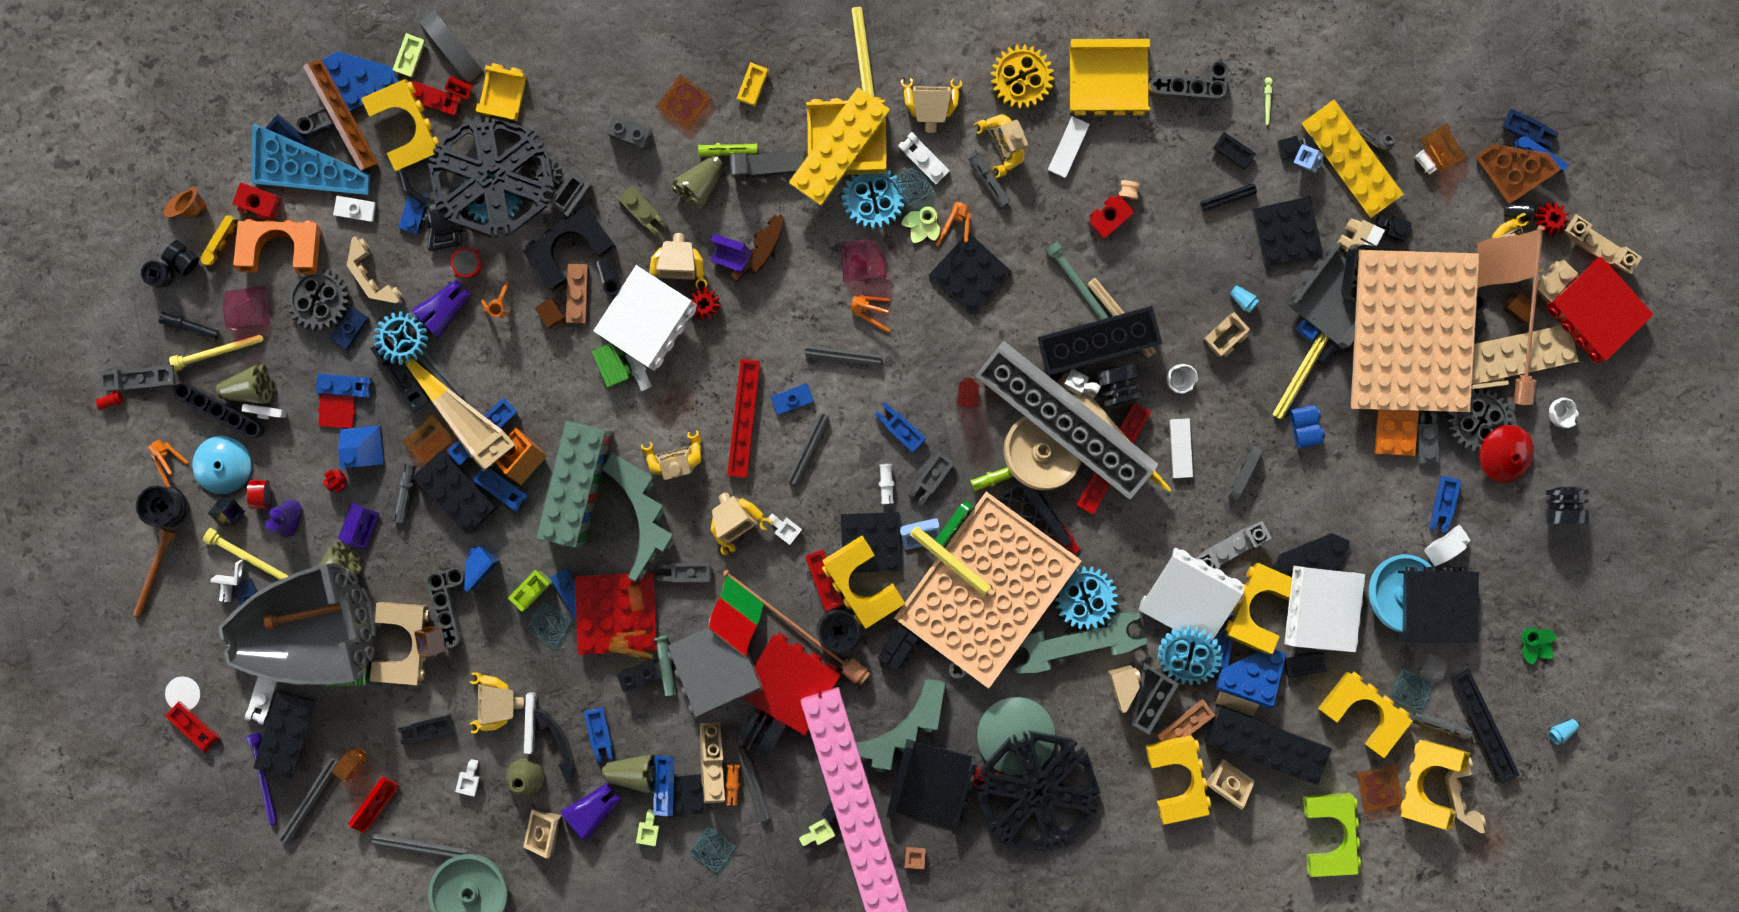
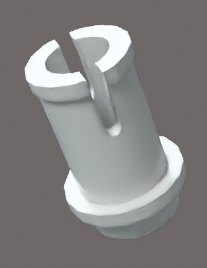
M1424 149L1414 157L1425 169L1424 172H1427L1429 175L1438 168L1437 162L1434 163Z

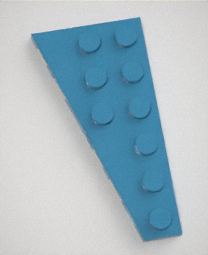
M252 125L251 183L370 194L371 174L360 171L353 166L259 125Z

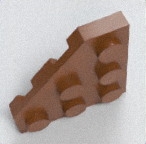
M1492 144L1475 156L1509 204L1561 170L1550 153Z

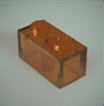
M640 584L628 586L631 610L644 609Z

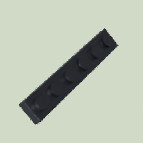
M1465 669L1451 676L1452 683L1500 783L1503 784L1520 776L1470 669Z

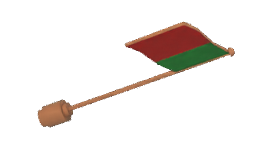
M728 570L723 572L725 580L722 592L711 613L708 629L744 657L747 656L749 641L759 623L764 604L842 664L840 668L843 670L841 674L854 684L858 683L861 686L870 673L866 671L867 668L854 658L842 660L729 574Z

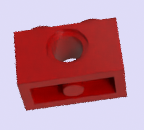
M240 182L232 204L238 206L237 210L249 214V211L256 213L255 217L267 220L270 218L274 220L282 198ZM259 198L260 205L254 208L253 201Z
M1112 195L1104 202L1106 206L1101 211L1097 208L1089 215L1091 219L1087 223L1102 240L1134 213L1120 195L1115 198ZM1105 212H1113L1114 220L1108 221L1104 216Z

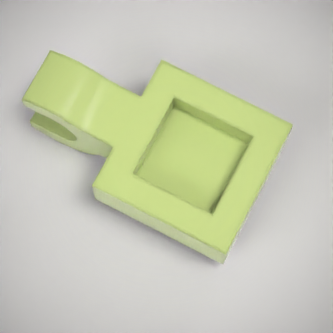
M652 809L647 811L646 822L639 823L636 843L656 846L659 825H654L655 815H653Z
M824 818L809 826L811 832L799 837V840L803 846L814 840L819 845L834 837L835 834L828 820Z

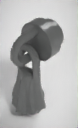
M1365 127L1357 128L1363 139L1376 147L1380 153H1387L1395 145L1394 137L1389 134L1383 135L1378 139Z

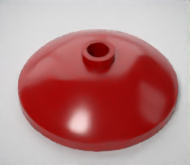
M1504 425L1496 428L1485 438L1480 449L1479 461L1482 471L1487 477L1496 482L1508 483L1517 480L1526 473L1532 463L1534 444L1530 435L1518 426Z

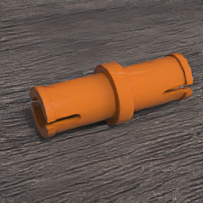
M730 764L727 765L725 804L731 806L732 798L733 806L738 805V788H740V766L734 764L733 772V766Z

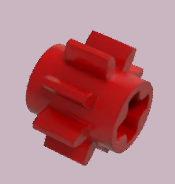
M330 469L324 474L326 479L323 480V484L330 492L335 490L338 493L346 488L344 483L348 480L340 469L337 471Z

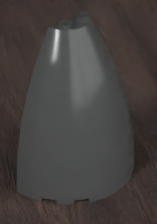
M328 563L306 569L268 585L240 605L218 627L220 639L227 646L224 651L227 665L251 675L290 684H335L352 682L359 679L367 671L366 666L368 662L372 661L375 650L372 647V640L376 637L375 618L366 590L360 588L357 583L358 578L350 570L346 571L342 568V565L336 563ZM341 603L342 611L283 623L277 629L270 631L264 625L265 615L283 616Z

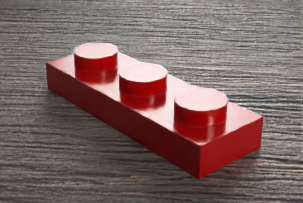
M824 550L806 555L807 564L825 611L843 605L844 602L840 593L838 594L833 586L834 579L832 576L828 578L822 569L825 566L822 560L826 558Z
M382 776L349 821V826L366 834L400 787L399 784Z

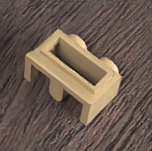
M1233 312L1211 331L1203 341L1218 357L1222 355L1226 357L1234 350L1232 346L1237 341L1241 343L1248 337L1247 332L1250 329ZM1232 324H1235L1240 331L1223 347L1218 349L1213 342Z

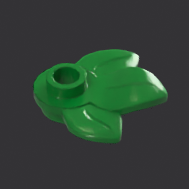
M1527 628L1523 631L1521 636L1524 644L1522 654L1529 664L1533 665L1537 657L1544 659L1553 658V649L1550 643L1557 639L1554 632L1549 629L1537 630L1535 628ZM1530 634L1534 635V639L1532 641H1529L1528 636Z

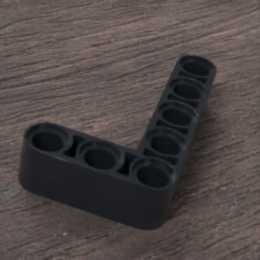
M1365 244L1351 245L1347 252L1341 288L1342 297L1356 302L1358 276L1355 277L1354 272L1358 268V250L1360 248L1361 250L1378 251L1405 250ZM1353 288H1355L1356 293L1352 297L1351 291Z

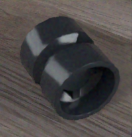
M175 240L164 250L161 260L169 266H174V270L185 277L194 270L200 257L193 251H187V247L179 240Z
M148 261L141 268V278L150 286L165 288L174 280V271L166 263Z

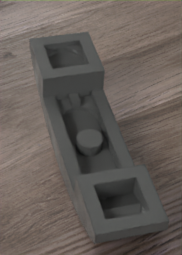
M435 10L420 21L426 32L468 83L484 72Z
M174 365L99 371L100 391L175 385Z

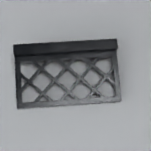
M1017 482L995 497L997 500H1009L1008 508H1010L1011 501L1021 502V513L1017 514L1021 517L1033 519L1034 527L1036 519L1044 521L1046 523V531L1043 533L1047 536L1055 537L1062 547L1072 541L1071 536L1039 490ZM1019 486L1024 491L1023 500L1012 498L1013 490ZM1025 503L1035 507L1034 516L1023 514Z

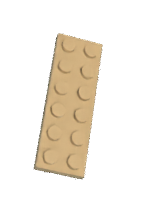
M1562 326L1533 331L1529 372L1579 362L1574 338ZM1528 333L1474 344L1472 385L1525 374Z

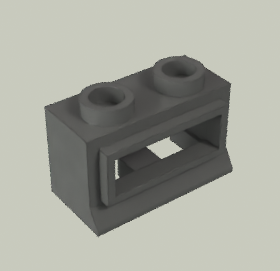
M572 171L570 174L566 173L560 181L562 183L561 187L558 190L554 189L553 195L549 196V199H551L550 204L569 218L572 216L571 212L575 206L582 202V197L588 188L591 190L593 187ZM573 179L577 180L580 183L565 206L562 207L557 201Z

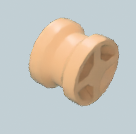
M1122 180V190L1119 192V195L1124 199L1138 200L1137 190L1141 184Z

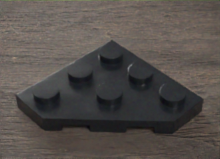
M1329 533L1280 553L1273 570L1289 577L1293 575V566L1338 571L1350 541Z

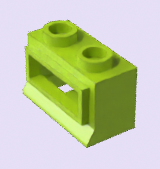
M534 570L508 599L523 612L548 588L552 581L542 571Z

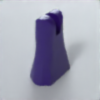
M458 280L451 282L442 290L411 309L437 338L442 335L456 314L471 297V294L466 289L455 298L453 297L462 287Z
M296 500L283 501L280 506L270 510L269 515L272 517L271 520H266V528L281 537L293 536L303 508Z
M608 783L561 810L564 819L584 841L590 838L603 820L621 801L617 794L607 799L608 801L605 803L601 800L612 790Z

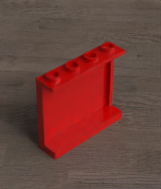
M1602 256L1592 260L1588 264V268L1553 301L1545 305L1549 314L1561 323L1562 328L1574 337L1576 344L1583 347L1588 353V357L1597 364L1606 361L1654 315Z
M774 633L755 664L765 691L759 694L754 692L742 699L806 735L809 726L801 699L818 693L819 699L823 698L822 692L833 689L841 672L838 671L839 667L829 662L827 665L822 662L823 658L812 652L810 655L805 652L806 648L798 643L793 645L788 642L789 638L781 633H778V635Z

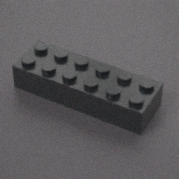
M1153 306L1037 337L1047 375L1163 344Z
M1217 705L1214 713L1216 716L1212 718L1204 739L1207 744L1312 784H1319L1332 748Z

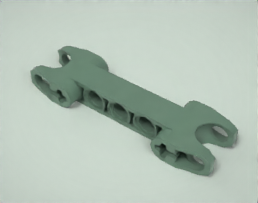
M1118 612L1109 614L1111 620L1105 618V626H1100L1098 629L1091 628L1090 630L1045 639L1043 630L1030 632L1020 646L1028 650L1029 658L1025 663L1013 667L1014 673L1047 671L1052 669L1051 659L1108 646L1110 647L1111 655L1130 652L1148 644L1146 638H1130L1126 633L1128 624L1142 618L1141 613Z

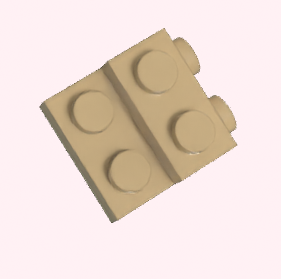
M1565 260L1555 261L1548 268L1550 272L1546 276L1542 275L1538 278L1537 294L1546 303L1553 301L1578 277V273Z

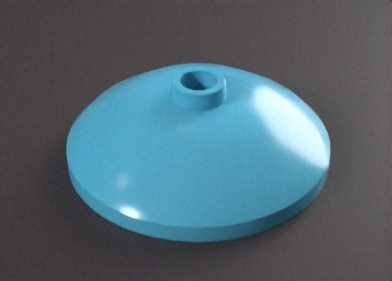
M216 436L204 441L196 450L192 464L193 473L198 483L207 491L215 494H230L239 490L248 481L252 470V460L247 448L239 440L229 436ZM217 462L221 463V467L219 469L216 468Z

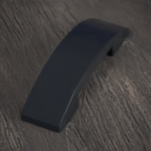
M386 337L385 345L388 349L393 351L394 346ZM375 345L370 348L403 395L402 398L412 413L429 403L425 392L404 361L402 365H399L398 359H396V362L392 364L391 357L388 360H384L386 353L379 355L378 351L381 348H375Z
M538 708L534 711V714L541 729L549 726L565 760L558 766L566 783L570 782L573 779L574 764L567 737L554 718L543 709Z

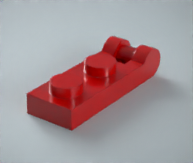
M412 80L410 81L416 90V93H414L416 100H420L423 106L457 117V108L462 103V97ZM447 100L452 101L450 107L445 106Z
M178 701L165 715L171 723L203 752H207L211 748L210 745L213 742H217L220 738L215 731L211 730L181 701ZM203 733L207 736L205 740L200 738Z

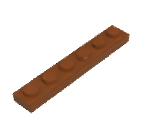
M322 59L305 64L303 67L359 170L363 171L378 164Z

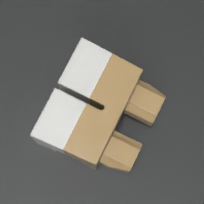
M1350 219L1345 229L1354 233L1352 238L1341 235L1338 242L1342 243L1340 248L1345 250L1344 252L1347 254L1349 247L1353 244L1377 246L1385 230L1365 220L1360 222Z

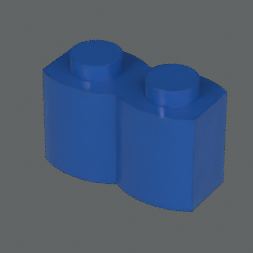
M1309 405L1289 410L1296 447L1304 448L1322 444L1325 433L1323 427L1319 426V420L1321 419L1319 408H1316L1315 405Z

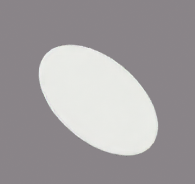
M184 676L174 678L166 687V701L171 707L178 701H181L191 710L199 702L200 689L191 678Z

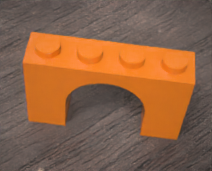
M252 219L238 221L233 266L238 272L258 273L260 252L263 245L272 238L287 237L294 241L293 268L296 273L317 274L321 229L313 221H304L303 223H296L292 220H285L284 222H276L274 220L257 222Z

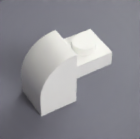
M1458 525L1444 537L1433 541L1424 551L1434 566H1437L1467 548L1466 545L1471 540L1462 527Z

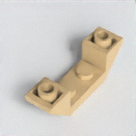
M1575 214L1565 229L1566 234L1571 240L1596 258L1602 256L1611 267L1632 274L1642 257L1628 247L1620 248L1591 229V223Z
M354 236L351 240L347 267L368 298L402 304V294L397 287L393 288V286L387 285L377 292L379 289L377 284L372 279H368L366 276L368 272L363 264H358L359 261L370 255V252L367 250L370 247L364 238L360 239Z
M1469 757L1466 772L1449 769L1444 776L1450 807L1457 810L1455 817L1476 831L1485 833L1484 827L1486 822L1484 816L1476 810L1464 813L1466 811V804L1460 796L1462 786L1457 778L1472 775L1473 763Z

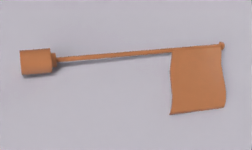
M1542 225L1532 232L1516 236L1491 238L1478 243L1477 253L1479 254L1477 288L1493 284L1514 283L1534 277L1525 374L1520 375V378H1517L1515 382L1514 403L1520 405H1533L1536 380L1532 379V376L1529 375L1542 234L1543 230H1545V227Z

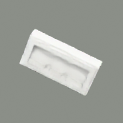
M336 196L333 215L373 222L376 202Z
M243 404L242 411L256 413L257 418L269 419V416L286 418L287 411L252 404Z

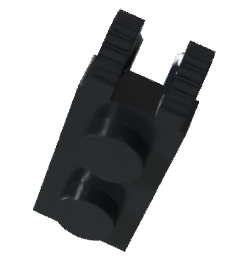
M451 714L398 728V733L413 730L414 737L400 740L401 745L455 734Z

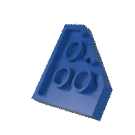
M339 51L322 59L350 113L364 106L361 98L399 82L393 68L388 65Z
M1274 650L1271 655L1257 652L1223 668L1219 673L1215 689L1271 709L1274 706L1286 653Z

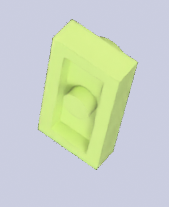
M406 33L393 71L413 78L426 41Z

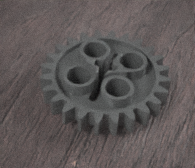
M321 267L317 274H304L305 276L303 277L297 274L299 280L291 281L294 287H288L287 289L291 291V294L285 295V297L290 299L285 305L291 307L287 312L294 314L291 318L294 321L298 320L297 324L300 326L304 324V328L307 330L311 326L313 331H316L318 326L320 330L324 331L325 325L332 329V322L338 325L337 318L344 319L341 313L342 311L348 312V309L344 306L350 304L345 299L350 294L344 292L348 289V286L342 285L344 280L342 278L338 279L339 275L336 273L332 274V271L329 269L324 272V269ZM312 283H316L315 290L309 291V286ZM333 289L334 295L331 298H327L328 291ZM309 301V306L306 309H302L303 302ZM326 307V314L324 316H320V310Z
M1482 388L1477 389L1476 393L1472 389L1470 412H1448V414L1453 416L1452 419L1447 420V422L1453 423V426H1450L1448 430L1455 431L1451 435L1452 437H1459L1456 443L1464 442L1463 448H1467L1470 445V451H1475L1477 447L1478 452H1480L1482 443L1485 440L1480 436V431L1483 428L1487 430L1489 435L1496 428L1508 425V422L1513 421L1512 418L1507 416L1512 411H1506L1505 409L1509 404L1501 403L1504 397L1496 398L1497 392H1493L1490 395V389H1486L1484 393ZM1474 402H1478L1480 405L1478 412L1473 410ZM1492 411L1497 414V419L1494 422L1490 419ZM1477 417H1481L1483 423L1478 424L1479 420L1477 419ZM1465 419H1468L1471 424L1468 429H1465L1463 426Z

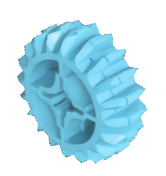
M399 312V317L391 313V320L385 316V324L379 321L378 324L382 329L375 328V332L380 334L373 337L375 341H380L375 344V348H381L378 351L379 355L386 353L384 360H388L391 357L392 364L396 362V359H398L399 365L403 364V359H406L407 364H410V357H413L416 361L418 359L416 353L423 355V351L419 348L427 347L422 342L428 340V337L423 335L427 333L426 328L420 329L423 326V322L416 324L418 317L415 316L410 320V313H407L405 318L402 312ZM402 324L397 331H388L392 326ZM408 325L417 332V340L407 335ZM404 333L403 336L406 339H402L398 344V339L395 337H400ZM385 337L394 341L393 351L385 345ZM404 346H414L407 352L399 353Z

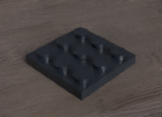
M1310 196L1252 209L1264 267L1323 253Z
M969 233L968 242L965 243L963 237L929 276L972 315L1009 275L1011 270Z
M899 512L840 514L842 548L863 536L875 555L857 566L852 573L901 571Z

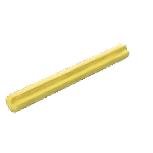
M862 7L852 8L862 89L874 97Z
M1322 332L1317 336L1273 413L1276 418H1284L1329 340Z
M916 526L911 531L910 535L977 591L982 595L988 593L991 589L988 583L922 529Z

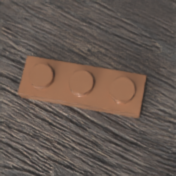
M568 264L566 323L586 324L587 264Z
M1202 699L1156 735L1161 742L1186 737L1216 715Z

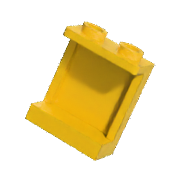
M494 63L491 66L486 65L485 82L480 104H477L476 112L481 115L490 117L492 115L500 119L517 122L527 76L522 73L523 70L511 68V70L503 69L502 65Z

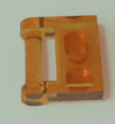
M1448 123L1420 139L1439 173L1467 157L1465 151L1462 152L1450 132ZM1441 133L1443 134L1444 138L1446 139L1447 143L1449 144L1450 148L1452 149L1456 157H1453L1448 146L1446 145L1445 141L1440 135Z
M431 413L426 417L427 420L409 437L406 436L402 440L424 465L455 439ZM433 425L436 429L416 446L414 442Z

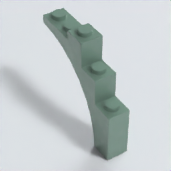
M612 453L602 471L616 481L625 491L633 504L638 518L640 531L639 550L635 564L628 577L636 583L638 579L642 580L647 572L644 569L647 563H652L657 555L655 553L656 549L662 553L665 549L669 551L674 542L672 540L673 534L654 524L655 521L659 522L664 512L662 511L663 506L644 495L645 492L649 493L654 485L652 482L653 477Z
M925 678L921 695L905 720L881 737L857 743L862 761L872 759L871 767H875V771L886 772L891 770L895 747H898V751L903 752L906 739L916 741L918 727H921V731L933 732V729L937 730L945 682Z

